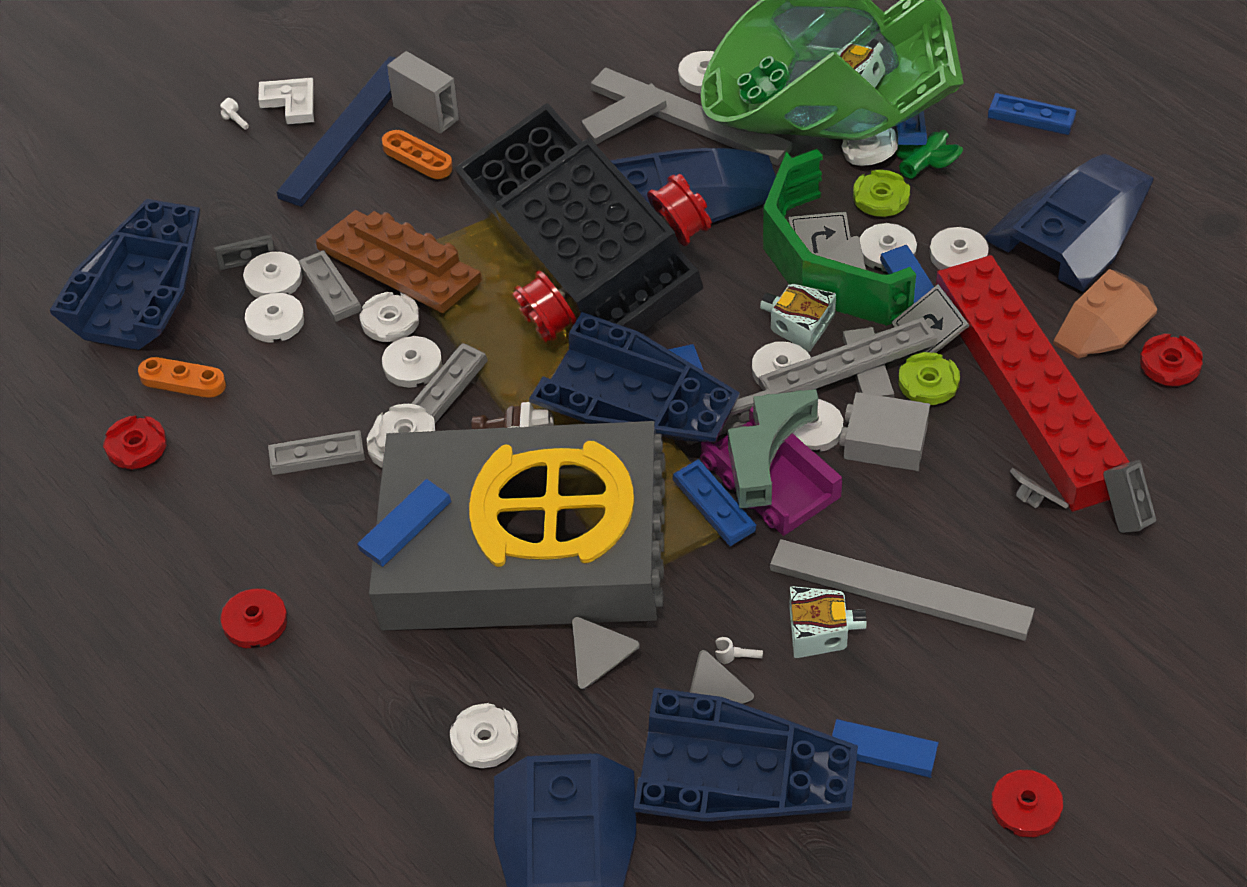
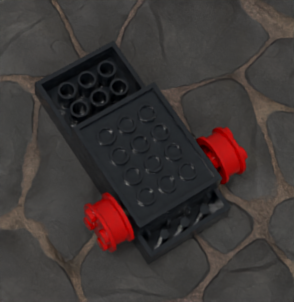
M548 103L541 106L454 168L464 189L536 272L534 280L523 288L519 285L516 286L514 293L511 295L520 308L518 310L528 323L533 322L537 327L535 330L544 343L556 341V334L569 325L573 327L581 312L630 328L642 334L704 288L698 269L682 253L678 244L679 242L681 245L687 246L690 244V237L700 230L706 232L711 228L712 220L705 211L708 206L699 193L693 194L689 189L688 182L679 173L676 176H669L667 178L668 183L658 191L651 189L647 192L649 204L589 137L582 141Z

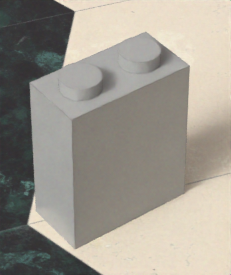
M407 51L387 65L393 107L439 134L459 120L453 77Z
M856 392L854 403L847 404L845 422L849 423L848 428L842 427L839 446H845L844 459L919 471L929 421L930 404Z

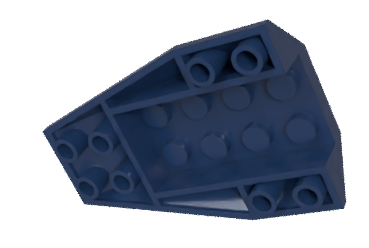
M683 149L610 160L649 204L647 192L651 189L658 191L668 183L667 178L669 176H676L680 173L688 182L692 193H699L708 206L705 211L711 218L712 223L765 204L776 178L769 155L738 149Z
M1107 154L1099 155L1018 203L985 235V240L1008 253L1020 241L1061 262L1058 279L1084 292L1116 259L1152 186L1154 177Z
M146 199L74 269L50 308L51 315L83 340L139 350L162 334L185 292L201 212L200 208Z
M581 312L569 332V350L552 378H541L530 396L529 402L590 424L654 421L656 434H662L664 438L716 442L740 393L640 332Z
M654 688L641 777L638 778L633 811L698 821L849 811L852 808L858 745L724 697Z
M598 753L527 756L494 776V842L506 886L624 887L636 839V812L633 811L635 802L634 770Z

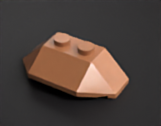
M1109 269L1074 303L1053 344L1078 359L1087 357V354L1103 353L1123 348L1157 314L1158 309L1148 287L1123 273Z

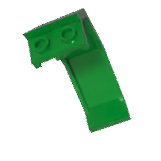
M818 149L792 158L786 151L763 207V250L789 285L797 284L835 293L837 312L886 326L892 324L893 320L914 304L916 273L911 267H907L892 274L882 275L811 253L785 217L790 209L821 198L819 182L822 181V172L819 166L820 161L823 160V155Z

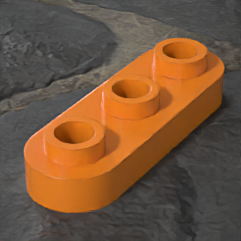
M392 130L383 135V151L388 156L434 179H442L452 173L451 156L444 151L402 130Z
M159 357L148 358L138 367L141 383L150 388L206 398L216 397L226 388L223 372L215 367Z

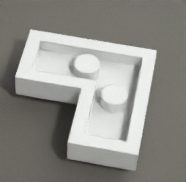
M313 78L259 82L258 100L260 108L285 106L287 124L314 122Z

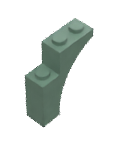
M816 389L753 396L755 426L728 429V452L739 508L772 505L770 466L773 457L781 444L793 432L817 419L818 395Z

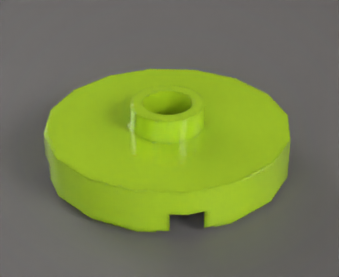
M889 170L871 171L870 175L865 176L863 174L854 183L853 200L856 206L867 214L882 217L896 215L904 210L909 203L910 186L904 182V178L900 174Z
M922 352L912 355L899 369V387L902 393L911 401L929 403L930 405L947 402L955 396L959 389L960 371L956 364L950 359L949 361L943 359V355L938 353Z

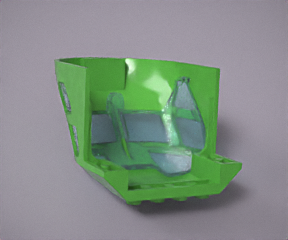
M760 0L741 16L715 50L702 81L701 104L707 116L721 125L742 131L853 141L867 139L916 116L947 95L956 92L964 84L951 17L941 0H900L885 12L871 0ZM871 39H875L883 45L884 50L880 57L885 66V73L875 88L837 54L846 44L852 43L865 47ZM768 56H772L775 61H781L786 64L789 69V78L781 91L769 100L759 104H748L741 99L739 94L740 87L737 84V80L741 75L749 73L759 65L762 59Z

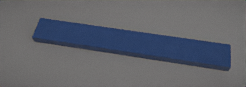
M388 57L277 190L278 199L301 207L305 204L391 99L392 94L387 65L396 59L395 57Z

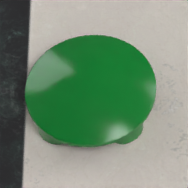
M768 56L762 59L759 65L749 73L741 75L737 80L741 99L748 104H759L769 100L781 91L789 78V69L786 64L781 61H775L772 56Z

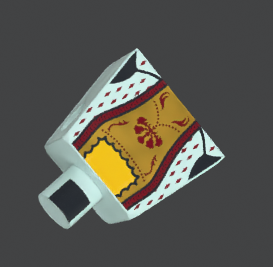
M871 39L865 47L852 43L846 44L837 53L874 88L885 73V66L880 57L884 48L875 39Z
M790 284L781 297L768 292L765 293L760 308L771 313V330L774 333L810 352L835 316L836 294Z
M790 587L789 609L794 658L844 650L847 647L848 630L866 629L865 609L846 610L843 592Z

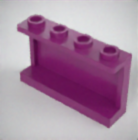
M753 407L749 409V422L742 426H755ZM792 433L778 448L770 466L772 505L749 508H754L770 528H775L785 536L841 498L842 477ZM728 435L715 444L712 442H701V462L709 471H714L728 489H733L736 492L728 452Z

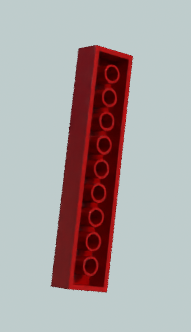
M989 255L937 271L936 285L938 284L970 325L959 335L1063 499L1069 504L1070 510L1074 512L1110 500L1103 475L1104 472L1130 461L993 256Z

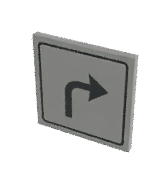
M846 212L792 216L788 219L790 226L809 251L818 256H823L851 238Z
M938 284L892 321L894 327L923 317L937 336L936 345L917 351L914 354L922 352L937 353L970 326Z

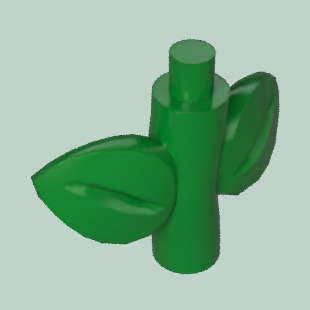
M942 129L939 132H932L927 137L926 145H898L895 154L899 159L903 160L899 165L900 172L906 178L912 179L929 165L938 169L950 165L961 155L963 147L956 144L946 145L949 134L946 130Z

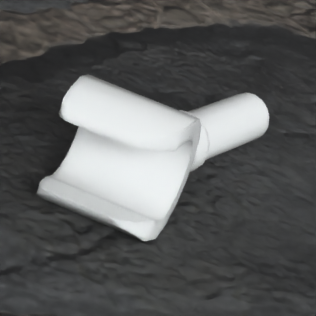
M232 98L225 99L220 104L222 118L226 120L231 118L244 130L248 129L249 124L236 113L239 107L235 100Z
M720 637L715 641L719 649L715 651L716 658L723 664L732 662L735 657L762 659L763 650L733 647L732 641L727 637Z

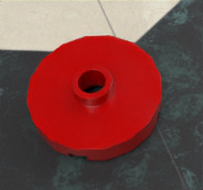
M1171 334L1154 336L1145 342L1140 355L1141 368L1145 374L1155 382L1167 386H1181L1192 382L1199 376L1203 365V354L1198 345L1181 335L1179 338L1171 337Z
M135 415L118 420L108 428L105 434V442L103 441V447L110 462L126 469L142 468L154 463L166 448V434L162 425L149 416L137 418Z
M249 589L239 592L229 599L222 609L220 620L224 634L231 643L242 648H251V645H260L262 647L269 645L283 633L287 625V612L283 600L276 593L266 589Z
M1017 770L1004 775L996 783L991 797L992 813L998 824L1004 829L1006 826L1013 831V834L1021 837H1038L1049 833L1060 820L1063 811L1062 793L1056 783L1046 775L1033 770ZM1028 798L1033 800V802L1028 803L1023 801L1022 799Z

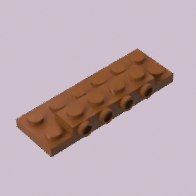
M354 210L316 240L318 250H324L329 256L441 313L448 310L482 281L481 271L459 261V254L454 245L450 243L442 245L436 241L432 234L425 233L422 235L416 232L414 227L407 222L401 225L395 222L394 218L387 212L381 215L373 211L367 216Z

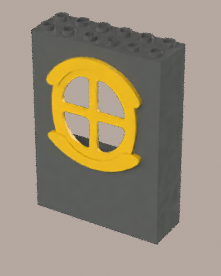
M654 421L386 433L376 525L425 479H428L450 495L451 502L383 567L372 560L369 597L381 630L571 624L575 617L592 623L657 620L658 607H663L664 605L663 587H660V579H664L663 559H661V552H664V533L661 532V525H665L664 505H662V498H665V480L662 479V472L666 471L665 453H663L662 434H656ZM585 468L603 481L606 491L601 495L561 496L558 494L559 470ZM524 470H547V486L544 496L511 499L499 497L503 486ZM601 507L605 509V514L601 521L587 533L566 542L556 540L557 513L559 510ZM543 510L545 512L544 538L539 543L518 539L509 534L499 524L497 516L500 512Z

